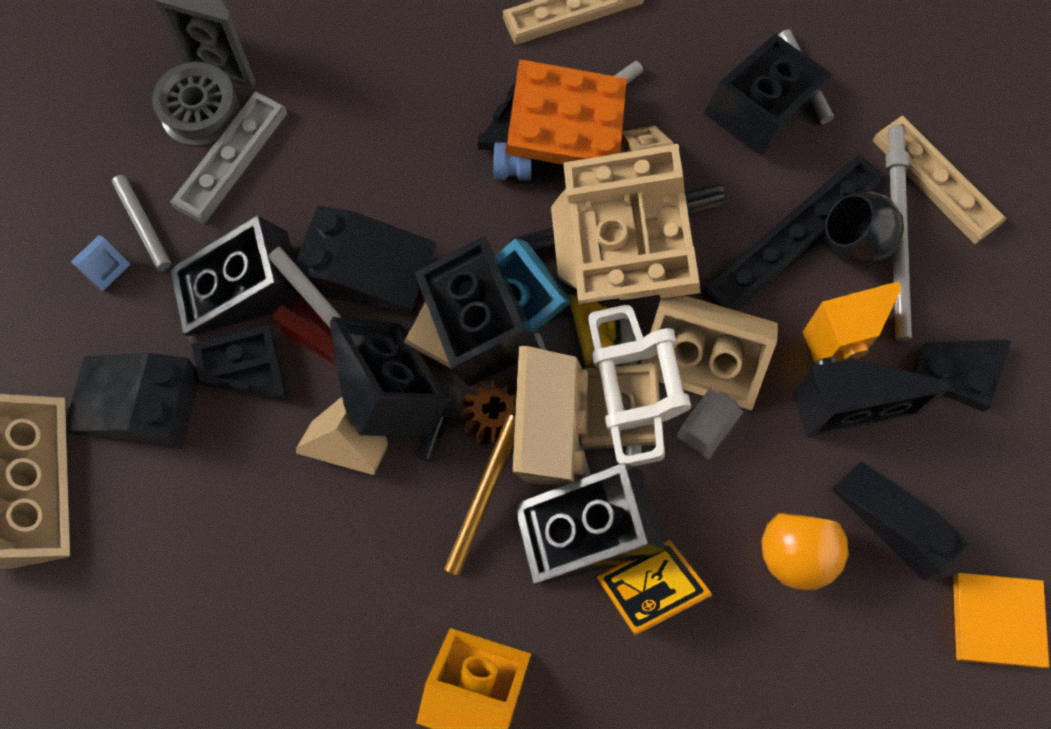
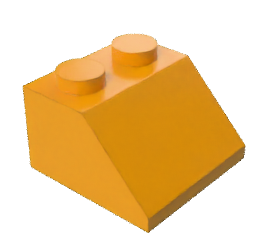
M899 281L823 301L802 332L814 363L828 357H837L838 361L851 358L859 360L862 356L866 355L869 352L868 348L880 335L902 289Z
M450 628L425 683L416 724L431 729H509L531 653Z

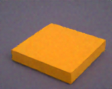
M967 573L953 575L956 661L1038 669L1049 668L1043 580Z

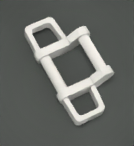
M630 305L592 312L588 316L595 349L592 357L594 366L599 368L608 411L605 422L607 430L612 433L618 464L627 463L631 466H638L661 461L665 457L662 422L691 409L689 395L683 391L673 345L676 344L674 330L671 328L656 330L643 337L634 310ZM618 319H627L631 324L636 341L602 348L598 331L599 325ZM658 354L668 397L656 402V404L624 410L615 365L651 358ZM655 424V449L631 456L625 455L619 431Z

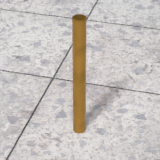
M508 414L445 565L444 570L458 576L461 573L514 444L515 416Z

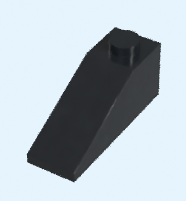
M862 461L832 488L923 581L941 573L970 544L938 512Z

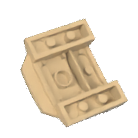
M678 144L564 162L566 189L551 207L557 274L559 280L577 289L579 304L617 298L619 300L660 295V299L700 293V282L695 250L692 243Z

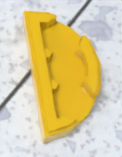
M578 294L569 295L573 300L569 307L585 369L594 367L592 353L595 349L588 316L592 312L608 308L601 306L597 301L579 304ZM615 321L600 324L598 331L602 348L613 346L616 337Z

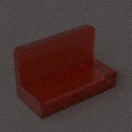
M302 298L293 311L281 305L272 316L279 331L337 368L331 329L308 302Z

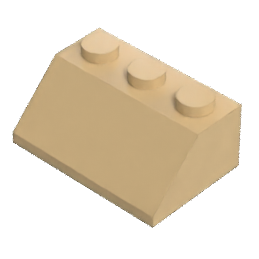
M685 295L662 298L651 333L665 328L674 330L676 344L673 345L683 390L752 410L777 343L778 323ZM658 354L651 358L642 359L641 364L657 363L659 382L665 384Z
M519 346L513 473L529 485L564 486L577 481L578 475H584L585 452L584 450H579V435L585 434L587 427L586 410L581 409V394H587L588 373L587 370H582V366L574 356L529 346Z

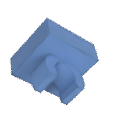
M100 235L71 261L101 291H104L131 265Z

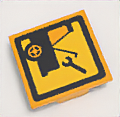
M671 540L664 542L666 550L621 564L597 576L598 581L635 636L712 596L710 590Z

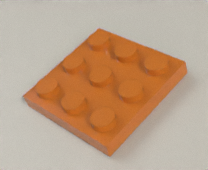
M519 59L505 155L564 165V162L620 153L627 78Z

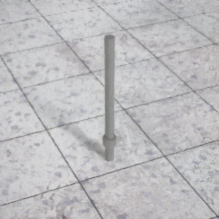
M894 125L888 129L889 153L886 154V171L890 173L891 200L902 214L904 224L900 245L893 253L894 282L899 281L902 288L894 303L895 338L897 341L912 340L906 171L909 170V153L905 151L904 127Z

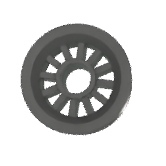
M204 62L184 63L170 69L159 79L152 95L153 109L161 120L166 133L175 141L188 146H206L215 143L240 111V103L233 91L229 77L220 68Z

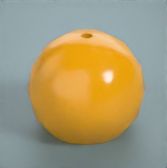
M778 513L766 525L761 540L762 557L769 572L783 585L798 590H817L831 584L843 572L849 556L848 538L840 523L821 518Z

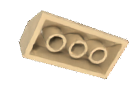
M0 394V569H13L68 558L70 556L65 398Z

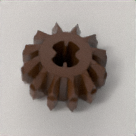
M496 379L491 380V389L488 390L482 384L477 383L475 385L477 396L466 394L464 403L468 407L460 410L461 419L468 421L464 426L465 433L467 435L477 433L475 441L479 446L485 443L487 438H490L493 449L507 415L516 416L517 394L513 395L514 385L511 382L506 384L501 390ZM491 409L500 410L499 419H490Z

